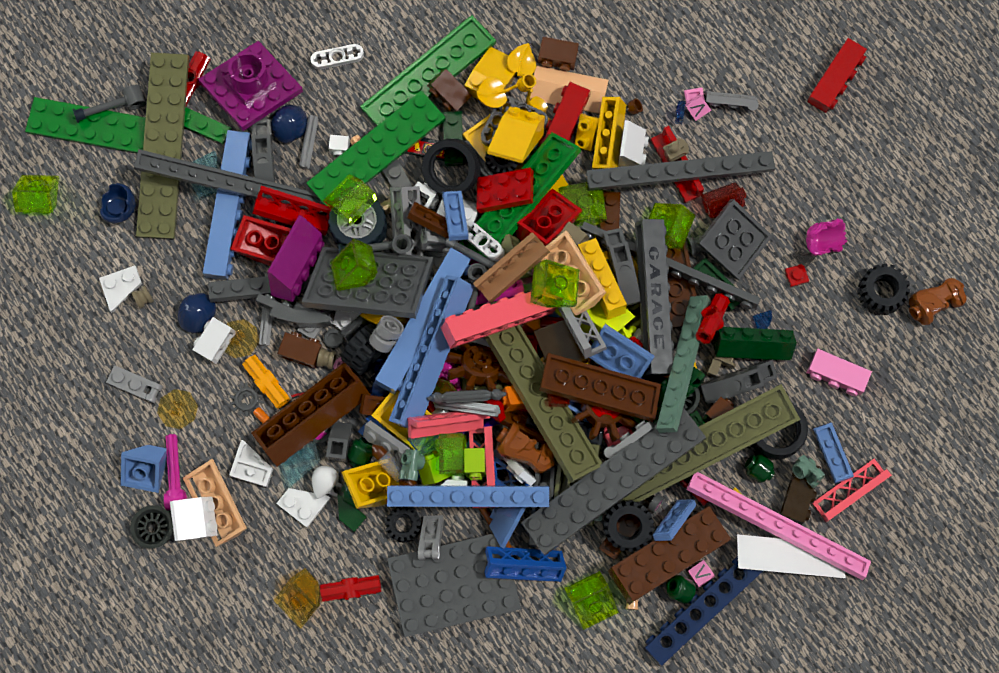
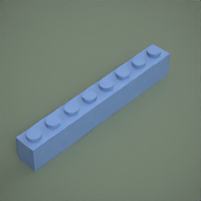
M227 130L221 170L246 175L247 168L251 167L252 158L249 157L250 150L252 151L250 133ZM217 190L203 268L205 278L228 280L229 275L232 276L233 264H231L232 257L236 256V252L230 249L238 231V221L242 220L243 212L240 210L241 203H245L246 196Z
M450 248L422 297L416 319L410 318L377 375L374 384L394 395L397 390H401L404 383L403 379L408 373L446 275L459 278L463 275L467 276L468 269L471 266L469 265L471 258Z
M446 275L389 418L390 422L408 429L409 417L424 416L429 405L427 397L432 396L450 351L441 326L447 317L451 315H456L457 317L465 312L475 287L474 285L459 277Z
M389 485L387 486V507H549V486Z

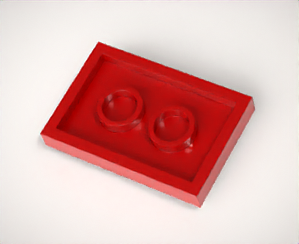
M532 168L478 177L477 211L483 213L532 204L534 174Z

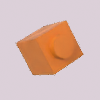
M507 386L502 390V392H506V396L502 397L499 401L504 405V412L526 408L513 386Z

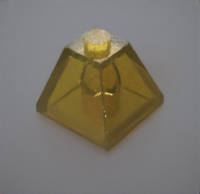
M305 568L291 577L274 599V602L300 629L320 606L318 581Z

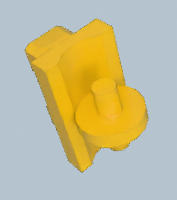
M583 113L580 114L575 145L581 149L593 151L599 118Z

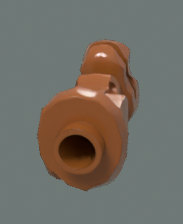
M948 278L941 286L915 292L909 298L910 315L921 324L930 325L933 323L934 315L948 309V300L956 308L966 303L967 298L964 293V284L957 279Z
M515 422L508 429L503 427L496 438V441L499 442L497 451L502 457L525 463L534 472L539 474L554 466V455L547 443L543 444L540 450H537L535 448L537 441L529 439L527 435L520 432V427Z

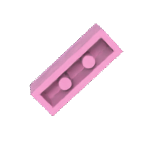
M817 349L806 373L810 374V378L813 380L821 381L822 379L827 381L828 385L832 388L839 389L841 387L846 390L847 394L857 396L864 393L872 371Z

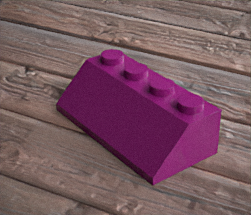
M298 216L267 271L271 296L293 302L296 295L300 294L303 282L308 279L311 267L315 266L317 256L324 247L322 233L303 216Z

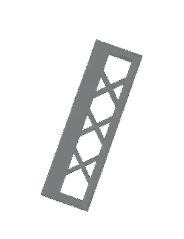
M420 187L390 188L393 239L400 234L410 236L411 230L414 229L416 237L414 240L412 239L413 246L410 251L404 254L412 255L411 251L415 248L417 256H423L420 241L422 226L407 218L414 202L420 204ZM413 190L414 198L412 201L408 199V191ZM400 238L398 240V247L405 249L408 243L404 238Z
M558 285L551 287V292L558 304L557 308L584 358H589L606 350V345L588 312H582L580 318L575 317ZM581 323L590 326L588 334L582 331ZM589 340L598 341L600 346L591 349Z

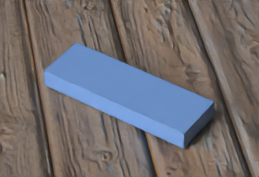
M462 191L443 192L442 198L449 241L468 240L469 235Z
M832 422L814 428V434L834 483L853 478V472Z
M677 500L653 533L654 540H672L696 507L695 500Z

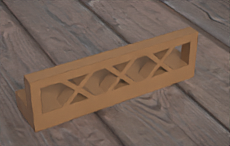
M532 232L473 284L492 303L547 256L550 251Z

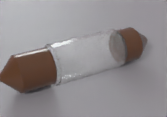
M372 445V455L396 483L400 485H417L416 481L399 479V473L402 469L401 463L383 446Z

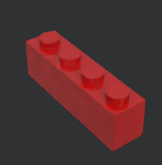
M847 38L807 102L824 113H827L829 109L833 110L838 102L836 97L838 94L843 95L848 87L845 83L848 79L852 81L857 73L855 68L857 65L861 66L865 61L866 56L864 54L867 49Z
M569 82L568 86H564L561 92L563 98L560 103L557 102L553 111L555 116L553 120L550 119L546 126L548 132L545 137L542 136L538 147L541 146L551 132L568 141L571 140L579 122L580 114L583 113L591 95L589 89Z

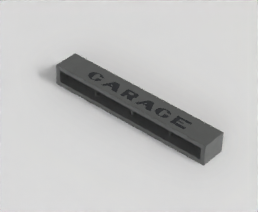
M641 219L635 223L638 285L641 297V336L643 349L655 356L644 372V376L670 375L674 361L672 359L674 345L671 340L672 322L670 321L671 303L669 302L668 295L670 284L667 278L669 266L666 262L668 251L665 244L666 226L664 225V219Z

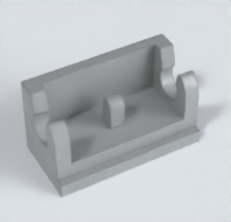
M427 228L420 230L421 250L449 252L450 248L445 246L447 238Z

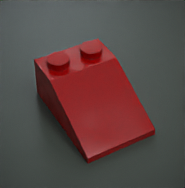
M552 189L529 214L517 222L518 229L515 231V236L522 241L533 232L547 246L559 235L568 222L572 224L575 222L582 209Z
M243 215L230 250L271 266L291 228Z

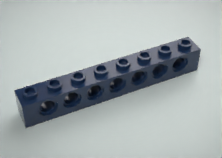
M737 556L731 561L734 565L729 570L725 567L718 573L719 579L715 583L710 581L704 586L705 592L700 597L696 594L689 602L691 605L686 610L682 607L674 614L676 619L672 623L667 621L659 628L661 633L655 637L653 634L645 641L647 646L644 649L659 666H662L763 571L738 568ZM737 569L743 573L741 580L734 578V570ZM720 583L728 585L729 590L727 593L720 592ZM706 596L714 599L713 607L705 605L704 599ZM693 609L700 613V618L697 621L692 620L690 617V611ZM677 623H682L685 626L684 634L676 632L675 626ZM664 636L671 640V645L668 648L661 645L660 641Z

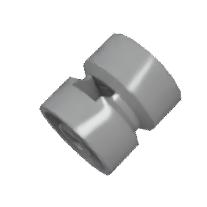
M383 316L369 337L372 347L380 352H390L404 330L403 324L393 316Z

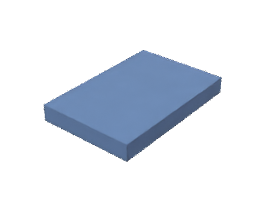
M605 324L599 334L607 349L589 358L605 369L641 378L655 356ZM594 340L591 349L600 346L598 341Z

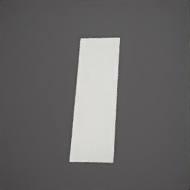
M737 534L738 568L846 578L845 571L783 539Z

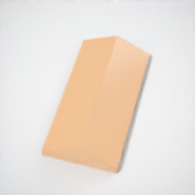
M536 66L534 73L536 85L532 88L533 92L531 93L530 100L538 96L546 103L556 105L563 98L561 92L564 86H568L569 82H572L591 91L584 111L600 114L602 97L606 95L609 80Z
M565 230L546 246L550 253L541 262L554 283L558 285L572 312L577 316L594 307L606 294V291L568 231Z
M213 459L183 477L192 498L198 497L189 480L193 478L202 497H213L217 530L222 538L218 540L217 536L211 537L216 547L239 536L247 529Z

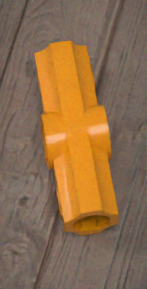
M256 355L250 356L242 364L245 370L252 376L254 383L263 394L267 395L277 409L282 408L291 400L284 389L278 384L279 382L269 369H266Z

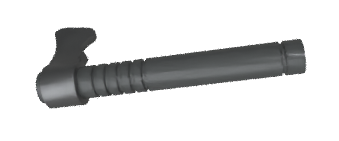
M448 237L445 241L446 247L453 248L488 268L496 264L458 243V240L449 241Z

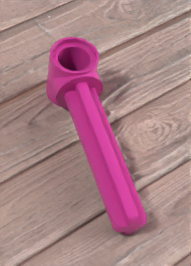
M176 434L166 435L169 490L164 493V506L167 511L171 510L170 501L187 499L186 492L180 486L178 439Z

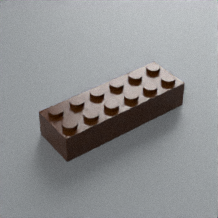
M343 363L251 434L276 467H278L359 405L362 394L370 395V393L348 365Z
M708 506L686 520L672 540L652 541L611 567L608 573L630 605L729 542L731 538L711 507Z

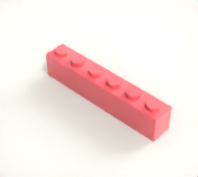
M538 286L528 293L520 292L514 295L513 298L508 299L505 297L498 300L495 304L487 303L477 310L469 309L460 316L451 315L445 319L441 330L451 349L553 314L558 304L549 286L543 288Z

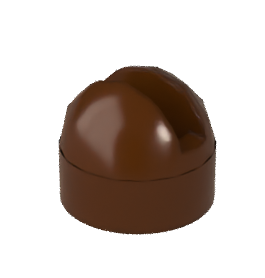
M637 98L627 104L628 112L632 115L643 111L642 103Z

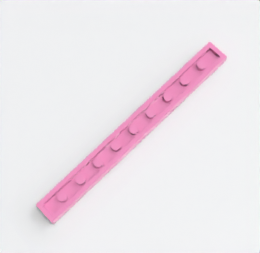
M699 472L691 476L686 490L861 580L866 578L871 563L870 560Z

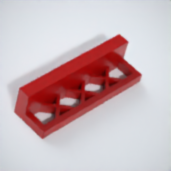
M669 125L664 127L661 134L650 140L662 162H668L664 155L663 147L677 140ZM685 155L679 158L677 161H683L688 159ZM699 179L674 182L685 204L702 196L704 192V187Z
M261 186L255 199L252 214L291 226L294 225L300 215L325 236L329 225V212L332 208ZM262 194L271 195L272 198L263 197ZM282 200H287V201H289L290 203H289V204L282 203ZM299 206H306L309 209H302ZM319 211H322V212H326V213H328V214H327V216H324V215L319 214L318 212H319Z

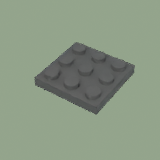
M730 199L698 240L697 244L736 280H740L773 235L734 199Z

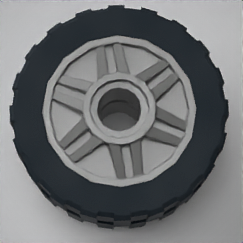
M357 192L346 194L344 197L339 198L331 207L328 224L332 237L338 246L341 244L342 246L349 245V247L382 243L385 240L388 229L385 212L379 201L374 199L373 196Z

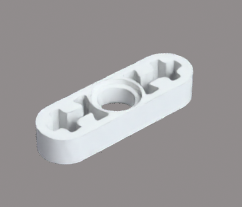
M358 44L317 51L312 54L311 63L318 70L361 61L364 57L363 48ZM353 50L360 52L357 57H354L352 54ZM344 51H347V54H350L348 55L349 59H346ZM340 53L343 57L340 61H334L332 59L333 55ZM326 55H329V59H330V62H329V63H328V61H327V56H326ZM317 57L325 59L321 61V64H318V62H314L317 61Z
M467 223L469 235L467 241L493 262H498L504 257V249L494 238L476 223ZM470 231H474L476 233L475 237L473 234L470 233ZM487 239L484 245H479L480 240ZM492 247L497 253H492L490 248Z

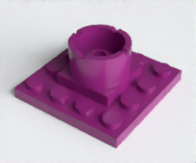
M259 41L198 79L199 84L242 131L303 92L300 84Z

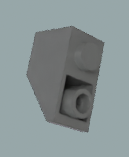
M335 422L332 425L326 452V458L329 461L348 463L347 454L350 448L353 424Z

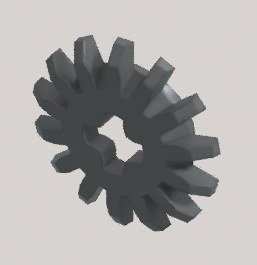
M245 382V387L242 388L241 384H239L238 391L236 389L232 390L236 393L235 396L230 395L229 398L234 399L233 402H230V405H236L232 410L236 411L239 409L238 415L240 416L244 411L245 416L248 417V411H251L253 414L254 409L259 407L258 403L264 404V401L259 400L264 394L258 395L260 389L254 390L255 384L252 383V386L248 387V382ZM245 394L252 396L249 405L241 402Z

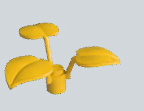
M529 43L518 46L508 55V69L513 73H517L518 77H521L515 85L504 89L501 80L496 77H488L481 82L476 92V96L482 104L490 108H499L507 102L505 93L518 88L522 92H528L526 97L528 105L545 113L548 108L546 102L538 96L530 100L531 93L533 92L532 88L536 85V78L533 75L536 69V61Z

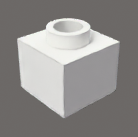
M330 135L328 148L330 155L338 158L350 148L349 136Z

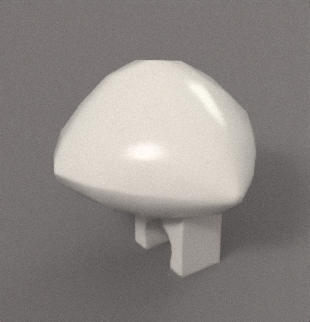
M320 466L313 471L312 487L318 499L326 494L338 496L333 488L335 486L341 488L342 484L338 483L339 475L334 468Z

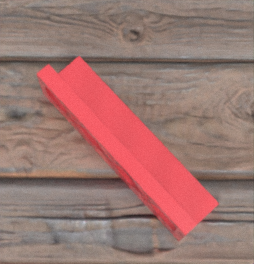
M455 411L409 417L408 437L413 439L484 429V419H489L490 416Z
M492 426L469 431L470 448H474V446L476 448H483L485 446L487 481L483 485H495ZM473 434H484L485 442L480 447L474 443ZM471 481L472 485H480L476 481ZM473 507V509H475V508H493V507Z
M874 458L853 473L854 477L863 479L861 488H851V481L853 479L851 478L842 481L812 504L825 522H828L892 476L887 469L884 471ZM872 464L880 473L875 478L866 476L867 468ZM839 488L846 489L847 498L844 500L835 499L836 490ZM822 500L832 501L831 509L826 513L818 505Z

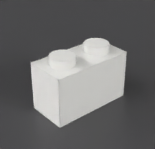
M212 317L205 324L201 337L199 336L195 340L192 350L217 364L235 336L236 331Z

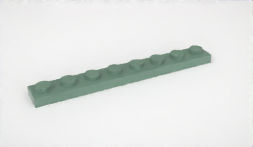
M707 295L693 296L689 299L656 427L659 433L678 431L700 343L696 339L695 334L703 320L701 312L710 303V298Z

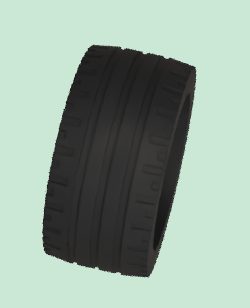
M454 138L440 140L433 144L427 150L422 161L424 180L431 189L439 194L449 191H462V193H465L477 182L481 170L480 159L476 150L467 142ZM446 149L461 151L466 156L469 164V172L466 179L455 186L442 183L437 178L434 170L437 155Z
M792 403L801 419L795 422L796 436L794 441L784 448H774L767 445L762 439L751 445L757 453L768 459L780 460L794 455L801 449L807 438L808 423L804 413L797 405Z

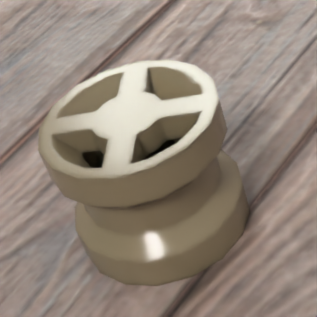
M145 285L140 290L131 292L140 309L146 303L154 302Z
M321 348L317 358V366H326L332 370L337 357V351L329 352L325 348Z

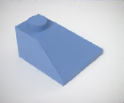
M145 445L122 452L121 486L159 493L166 465L167 448Z
M494 507L490 518L493 520L489 527L500 547L505 548L526 507Z

